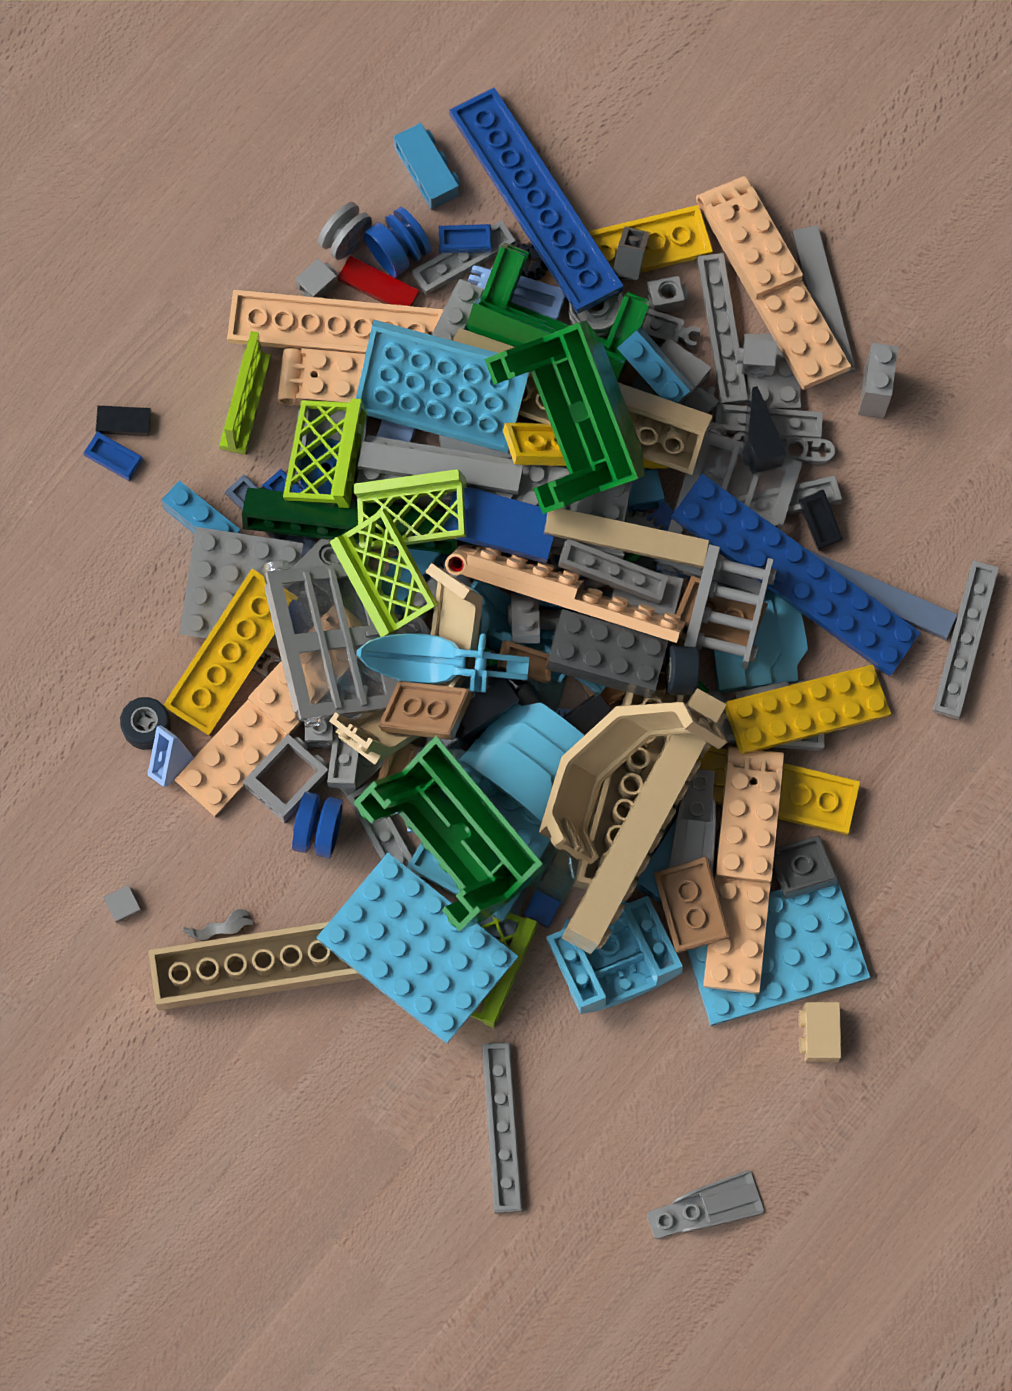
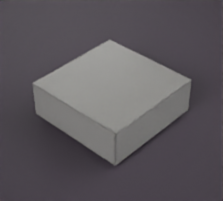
M129 885L104 897L116 923L141 912Z

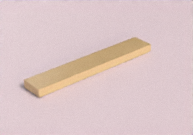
M562 508L547 513L544 534L699 568L704 567L709 542L706 539Z

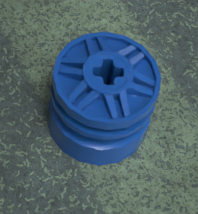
M398 207L394 210V216L389 214L385 217L387 227L378 222L363 232L364 240L370 252L380 266L392 277H397L410 267L408 257L417 262L421 259V255L426 256L432 252L431 244L423 228L403 207Z

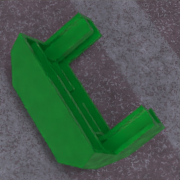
M507 243L501 245L483 294L472 305L467 322L469 331L516 347L571 325L511 302L530 252ZM627 292L623 297L608 339L599 337L604 345L617 382L620 381L628 363V360L617 348L636 330L643 327L652 301Z
M587 320L484 359L494 385L531 372L569 471V474L533 488L543 514L565 507L601 491L639 479L645 475L642 446L604 345Z
M437 736L401 772L373 781L353 802L359 809L361 816L371 824L399 814L404 819L405 825L411 831H414L422 841L423 847L437 859L441 869L448 873L456 882L457 888L460 890L456 895L459 901L445 906L442 911L447 916L449 923L456 927L459 932L488 919L522 892L545 869L543 863Z

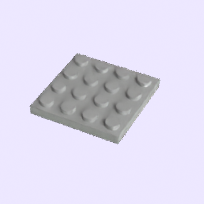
M195 527L180 635L207 638L251 569L265 577L266 571L293 569L294 565L301 559L303 543ZM297 583L283 584V588L295 596ZM275 634L266 647L279 649Z

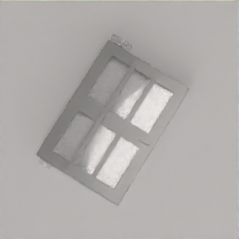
M711 422L699 462L692 475L686 473L675 510L700 475L704 474L779 530H782L802 462L786 457L782 467L752 474L749 465L746 466L742 458L743 442L727 438V429L720 424ZM671 519L668 532L696 537ZM659 559L657 563L658 566L662 567L661 573L670 576H676L677 572L701 579L703 568ZM722 570L720 573L715 572L713 581L717 582L719 586L758 595L760 593L762 583L755 578Z
M276 560L263 565L262 570L266 583L264 588L293 711L297 714L298 722L304 721L305 727H314L321 724V719L332 718L335 712L343 716L385 711L397 685V680L373 671L356 656L358 648L370 640L379 638L380 635L342 564L290 569L289 561Z

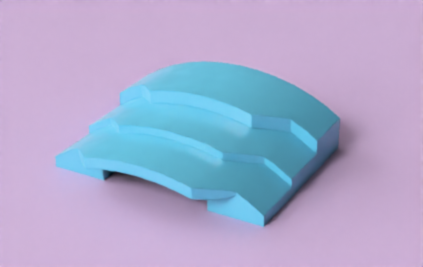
M768 588L764 598V602L768 603V607L753 644L758 646L755 662L749 661L748 669L742 668L743 656L713 650L715 660L713 669L717 690L721 694L755 689L788 681V683L799 681L797 665L808 651L802 613Z
M543 703L524 706L515 704L489 725L483 734L474 741L461 757L460 765L480 780L486 778L525 808V814L541 826L561 757L585 735Z
M648 896L631 903L621 902L625 907L614 925L609 924L608 928L612 932L608 940L600 950L595 948L591 954L561 938L572 918L565 921L561 931L546 936L580 1014L603 1010L634 999L665 984L682 973L683 965Z

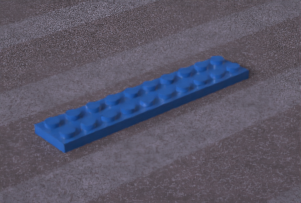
M492 88L449 109L450 117L576 313L579 314L622 292L623 284L496 89Z
M704 474L700 475L670 517L696 537L709 540L708 545L720 547L719 553L731 562L765 569L768 558L773 559L772 568L777 569L774 584H768L767 588L888 676L893 674L921 633Z

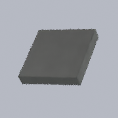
M820 835L775 848L773 870L785 900L838 884L837 876Z

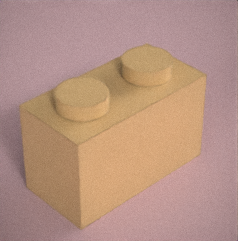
M806 1002L803 1010H799V1027H804V1038L799 1039L800 1055H804L805 1062H839L841 1059L840 1002Z

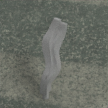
M237 909L223 923H209L202 930L183 927L182 932L188 934L187 936L205 941L215 934L237 933L243 926L253 925L254 922L251 919L243 918V916L249 915L248 911Z

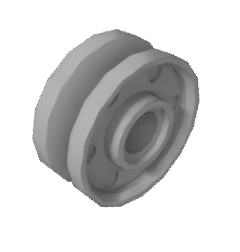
M349 202L339 208L324 225L318 237V245L323 249L331 248L330 255L337 260L345 258L364 239L363 232L369 229L372 224V217L367 213L359 214V206L353 202Z
M620 292L595 305L602 308L601 311L597 312L589 308L577 314L569 302L571 324L574 325L587 320L597 336L601 338L609 336L623 300L622 293Z

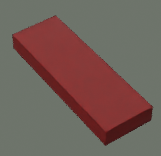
M349 256L337 277L338 281L383 304L412 306L419 295L418 289L352 256Z

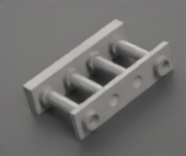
M709 545L684 646L696 647L698 649L704 647L743 656L742 668L748 669L749 661L755 662L758 646L753 644L768 584H774L777 569L772 568L773 559L770 558L767 560L765 569L723 560L724 557L719 556L720 547ZM722 570L763 580L760 593L758 595L719 586L717 582L713 581L714 573H720ZM718 596L756 605L754 618L749 620L711 611V608L706 607L708 598ZM709 621L750 631L747 646L704 636L705 633H700L702 623L707 624Z

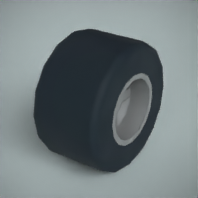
M671 645L668 649L665 666L666 691L669 695L692 696L699 684V650L696 647Z
M138 697L130 701L123 708L120 716V727L126 741L133 747L142 750L153 749L157 726H163L168 731L171 730L170 718L165 706L158 700L150 697Z

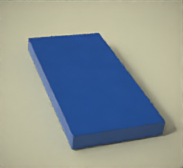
M470 487L464 488L466 537L454 539L547 564L555 536L544 534L547 513L543 514L540 506ZM457 491L453 492L449 508L457 500ZM451 515L443 525V528L446 531L459 530L458 519Z

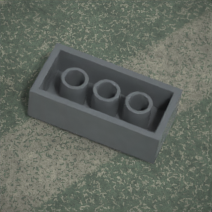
M562 609L557 621L545 669L651 698L656 691L668 640Z

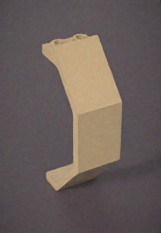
M431 563L425 573L437 580L435 600L438 603L434 607L431 635L441 636L453 641L459 649L477 651L483 597L447 571ZM466 657L465 669H472L476 658ZM457 675L449 682L430 685L460 688L467 676ZM385 711L365 713L356 719H350L335 712L329 721L338 728L336 733L339 734L338 737L374 765L420 737L381 731L378 725Z
M683 702L616 706L561 757L539 833L549 838L557 849H564L577 860L581 858L592 864L599 856L588 835V825L603 781L654 736L693 733L720 749L727 741L718 724Z

